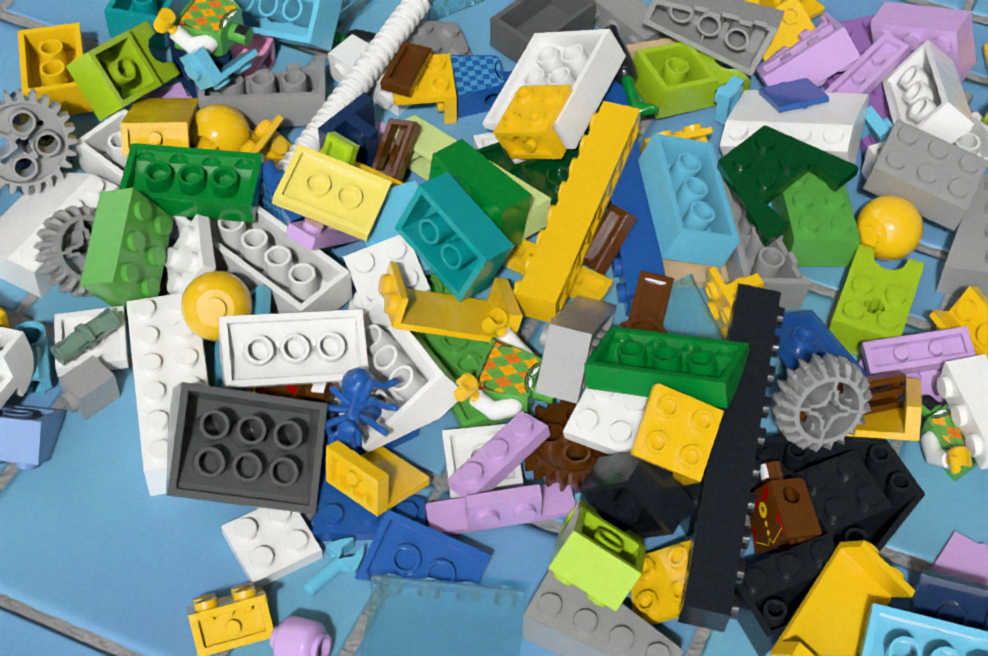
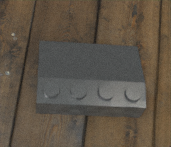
M181 382L173 388L168 421L166 496L316 514L328 404Z

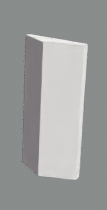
M362 309L219 316L218 318L219 358L224 388L226 389L342 382V378L348 370L363 367L369 371Z

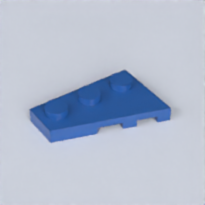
M320 473L316 514L313 515V536L316 541H336L353 537L354 541L373 540L386 512L377 517L326 482V474ZM410 496L389 509L426 526L424 498Z
M387 509L355 579L476 592L489 564L491 555Z

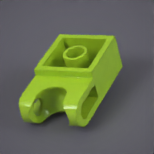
M148 20L88 51L66 65L69 73L100 121L181 74L173 61L162 63L151 55L148 43L149 39L156 33Z
M681 41L636 50L633 60L638 72L637 78L634 81L637 91L645 103L656 105L659 108V111L654 114L656 119L717 106L714 98L718 88L721 85L725 86L733 75L744 80L742 94L745 90H749L751 86V80L746 73L738 69L722 67L723 62Z
M859 243L829 329L850 354L861 357L862 342L902 336L925 262L909 258L903 268L897 270L885 269L879 266L874 259L876 248Z
M579 499L561 526L548 569L553 571V575L561 583L568 586L575 585L586 592L587 597L600 607L608 606L617 611L642 575L647 546L644 545L642 537L629 529L626 532L621 531L601 518L595 507Z

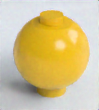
M211 104L201 108L194 114V118L189 125L190 148L238 152L251 139L248 122L241 111L225 104Z
M884 195L871 200L862 208L856 221L861 239L860 244L876 248L874 258L883 261H896L910 255L919 245L923 235V219L919 210L910 201L895 195Z
M209 271L194 278L186 287L181 301L182 316L188 328L197 336L209 341H219V316L252 315L253 309L252 297L247 286L235 275L224 271Z

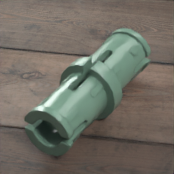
M106 308L91 321L85 324H78L74 327V332L51 346L50 350L55 359L64 366L81 352L95 348L98 341L121 326L120 320L112 310L110 311V308Z

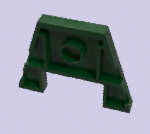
M589 125L583 135L589 134ZM581 139L576 149L566 150L562 159L532 158L517 164L513 163L507 151L499 142L476 150L494 164L550 197L551 205H556L559 187L562 181L567 182L569 178L571 160L579 156Z
M766 125L762 126L719 159L717 165L718 171L736 200L739 199L744 207L748 221L751 225L754 224L759 232V239L765 247H768L788 231L789 222L768 205L772 200L809 171H812L832 189L837 191L857 175L859 168L853 163Z

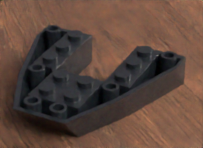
M785 436L765 437L763 449L756 450L755 459L761 460V464L773 461L781 462L784 479L800 477L805 481L822 532L821 535L810 541L746 566L742 584L736 583L734 595L741 596L737 621L758 656H765L772 650L840 542L864 540L874 545L880 552L925 496V492L887 439L845 436L844 445L835 441L831 451L821 446L816 452L809 447L803 450L795 443L788 441ZM760 474L757 483L751 482L750 492L762 486ZM701 482L682 485L683 489L694 501L679 524L687 537L693 534Z

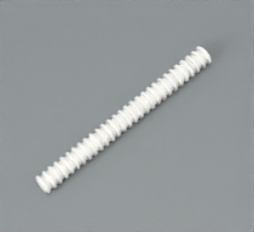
M401 0L400 5L392 12L385 25L380 28L375 38L370 41L364 52L360 54L359 59L354 62V66L349 69V73L345 74L338 87L333 90V94L329 95L322 108L317 111V115L313 116L306 129L295 140V144L291 145L289 151L285 153L284 159L279 161L277 168L280 172L286 170L298 144L318 152L320 151L318 127L363 92L367 94L374 81L379 78V74L384 71V67L388 66L390 60L394 58L403 41L409 38L415 26L419 24L420 20L424 18L425 13L429 11L430 4L428 0Z

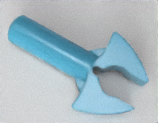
M353 537L339 539L327 544V554L331 556V561L303 584L306 593L309 595L316 594L340 572L348 571L355 578L365 558L364 546L353 556L342 558L345 553L355 546Z

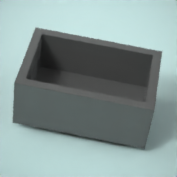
M516 0L490 18V46L518 63L534 33L594 30L596 3L592 0Z

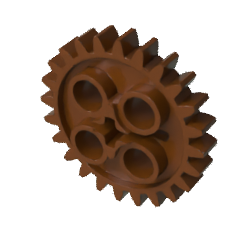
M560 399V404L557 405L555 403L553 405L547 403L546 410L536 406L535 416L530 415L548 425L550 436L524 460L525 470H533L534 480L545 477L546 487H550L557 482L561 492L566 489L567 485H573L574 492L578 493V488L598 458L609 456V454L564 438L563 430L577 404Z

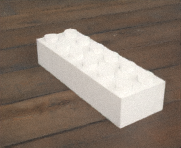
M183 293L126 301L143 469L150 496L166 494L168 421L173 388L181 382L210 386L204 339L194 334L188 328L182 316L181 301Z

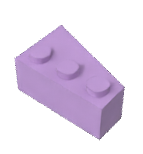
M885 1L870 21L873 44L884 33H887L910 45V54L905 60L927 40L931 41L954 61L961 83L976 63L971 11Z
M826 11L820 16L822 22L810 32L808 29H804L798 34L801 40L789 49L787 46H783L757 67L756 71L765 87L808 78L817 87H820L827 81L828 77L836 72H843L852 67L854 61L861 56L845 27Z

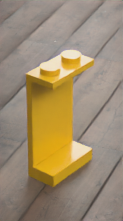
M198 98L137 99L120 123L123 156H128L132 143L190 148L189 125L194 118V114L199 110Z
M390 261L387 273L382 274L379 280L378 291L383 296L384 312L388 314L393 329L490 342L492 337L497 338L498 335L497 333L488 334L484 332L482 321L490 317L489 312L492 309L501 308L505 311L508 321L504 327H510L516 335L523 318L508 279L495 277L487 300L467 298L461 302L454 295L405 288L397 262Z
M906 378L905 397L902 408L863 415L866 424L856 425V436L852 434L846 436L919 441L922 413L921 379Z
M864 540L840 542L769 654L771 656H857L861 647L869 606L873 603L888 606L892 597H913L916 591L905 581V576L900 570L890 566L879 556V550L871 543Z

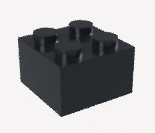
M630 452L599 457L578 488V491L596 508L604 520L621 531L626 532L629 529L642 538L673 535L694 502L683 489L682 484L668 470L632 456Z

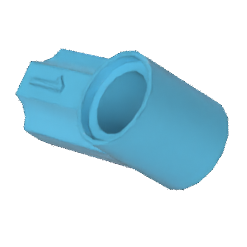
M26 321L15 329L24 332L33 352V375L26 393L31 395L45 394L46 390L52 388L50 343L45 328L40 322Z

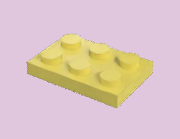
M298 144L273 195L272 204L367 242L390 190L392 181Z

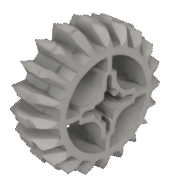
M69 206L65 210L60 209L54 212L52 217L45 219L43 222L45 228L40 229L36 233L42 241L35 243L33 246L41 251V255L37 256L34 261L43 262L45 266L40 274H49L51 276L48 285L55 286L59 284V293L65 294L70 292L71 297L93 296L92 293L80 286L87 252L83 254L71 252L76 249H80V251L88 250L96 210L90 211L89 206H81L79 208L77 206ZM64 237V246L61 249L62 238Z
M827 352L821 358L819 355L812 354L810 363L799 359V368L797 370L787 369L789 376L787 380H777L781 391L772 394L776 404L771 407L776 417L774 419L775 424L783 431L782 434L788 441L795 443L803 450L809 447L817 452L823 446L831 451L835 441L844 445V437L846 435L852 434L856 436L855 427L857 424H866L862 414L872 411L868 403L873 398L871 391L868 389L870 386L868 379L861 373L862 370L855 363L852 364L841 355L835 357ZM839 382L843 383V394H839L840 391L837 389ZM800 411H805L804 413L807 416L806 422L800 421Z

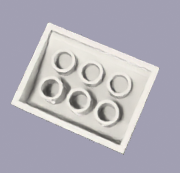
M610 29L534 33L484 119L483 126L487 129L495 130L520 86L570 85L573 91L552 128L558 134L566 149H576L590 123L592 114L596 112L626 57Z
M745 90L726 120L720 142L722 155L725 156L762 126L766 125L855 164L868 107L869 94L825 92L829 96V102L779 113L759 95V90Z
M63 173V179L53 175L51 179L54 186L50 187L44 181L41 183V192L39 193L33 185L27 195L23 194L0 217V278L43 298L53 287L48 285L51 276L49 274H40L41 270L45 268L43 262L34 261L37 256L41 255V251L33 246L35 243L42 241L36 233L40 229L45 228L43 222L45 219L52 217L54 212L60 209L65 210L69 206H77V208L89 206L90 211H94L97 209L100 192L119 190L118 185L91 173ZM64 237L62 238L61 249L64 246ZM76 249L71 252H80V254L86 253L87 250L80 251V249Z
M381 294L363 309L369 372L375 376L376 380L387 382L397 378L399 383L385 390L373 388L370 394L386 403L397 404L399 410L387 411L382 409L381 415L376 421L389 431L386 437L371 426L359 423V428L362 431L361 446L367 452L440 419L458 402L454 397V390L459 387L456 380L418 332L392 328L389 316L384 312V299ZM333 382L335 387H339L342 390V382ZM334 395L331 401L332 405L341 406V400Z

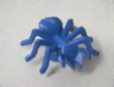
M363 367L348 370L342 378V390L335 386L329 388L330 392L341 400V406L327 405L325 431L327 433L325 438L326 445L338 440L355 451L356 445H362V431L359 428V423L366 426L369 425L383 436H388L389 431L376 421L380 417L382 409L398 411L399 406L379 400L370 393L373 388L389 389L397 385L399 380L397 378L387 382L376 380L375 376ZM333 412L346 413L344 415L333 418ZM338 424L337 431L333 432L332 426Z

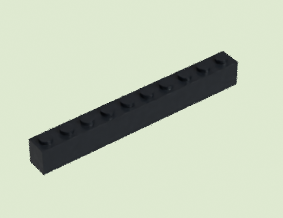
M738 283L732 303L726 340L749 343V353L739 385L728 408L716 407L723 410L724 413L702 477L677 620L680 623L724 632L729 619H737L741 596L734 595L736 583L742 584L746 568V561L740 560L741 549L747 550L751 535V527L745 526L746 515L752 516L756 502V493L750 492L751 482L757 483L762 462L755 459L756 450L763 449L766 437V428L760 427L761 418L767 419L771 397L765 396L766 387L772 388L776 367L770 365L771 357H777L781 338L775 336V328H781L785 313V307L779 306L781 296L779 291Z

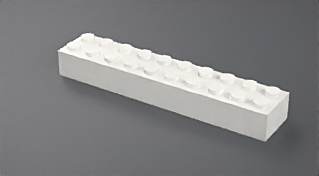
M125 108L77 139L78 143H75L81 169L86 173L94 174L116 184L118 187L120 186L128 156H123L120 127L121 121L128 113ZM259 205L257 206L254 223L209 219L216 265L215 270L235 275L243 281L249 292L261 284L271 289V313L337 311L352 298L351 272L320 249L311 251L285 236L288 226ZM172 216L173 223L170 236L177 241L182 229L190 224L193 217Z

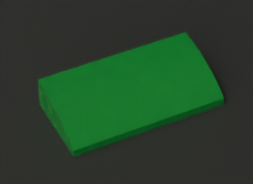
M132 143L119 190L134 188L170 216L194 218L196 214L209 217V219L254 223L260 194L264 157L262 153Z
M611 326L584 363L587 389L649 397L652 386L659 383L711 406L727 409L742 377L749 353V343Z

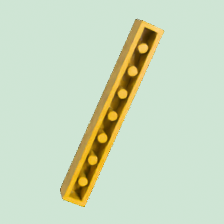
M603 101L599 112L592 114L589 134L582 136L579 156L571 160L569 178L567 182L562 181L558 191V202L556 205H551L549 209L547 226L545 230L540 229L538 233L534 255L529 254L524 268L525 275L522 280L518 279L515 283L513 293L523 316L550 323L551 318H556L558 311L563 310L640 132V109Z

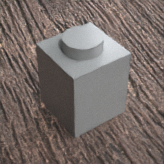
M94 355L59 378L63 392L60 395L62 403L70 412L77 411L85 420H88L120 397L115 375Z

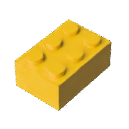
M80 23L18 30L23 95L28 97L31 89H35L38 100L45 93L48 94L50 98L48 105L55 101L60 103L61 108L58 113L67 111L69 115L92 112L90 104L66 68V65L86 53Z

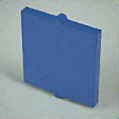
M808 78L780 82L776 85L758 88L759 95L779 113L829 102V96Z

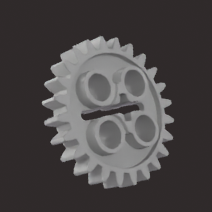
M17 88L15 97H11L7 90H3L4 100L0 101V137L7 139V143L4 147L0 148V189L5 184H8L10 194H14L17 186L22 188L24 195H27L29 186L33 185L38 193L41 192V183L44 181L50 187H53L51 177L55 175L63 179L64 175L60 168L72 167L71 162L66 157L76 156L77 154L75 149L69 146L78 143L75 135L69 134L75 130L74 124L65 123L70 118L68 112L58 113L61 108L58 101L48 105L50 98L46 93L38 100L35 89H31L28 97L23 95L21 88ZM19 113L30 115L28 122L24 125L14 124L12 122L13 118ZM42 120L43 124L35 128L36 123ZM43 135L55 137L53 143L49 146H40L38 140ZM18 138L22 140L28 139L29 143L26 146L22 143L17 145L16 140ZM9 156V160L6 163L1 162L3 158ZM27 158L32 160V164L27 169L20 170L15 167V164L20 159Z

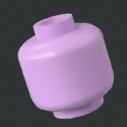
M289 616L273 629L270 636V646L273 649L274 656H329L331 637L327 634V630L321 622L299 616Z

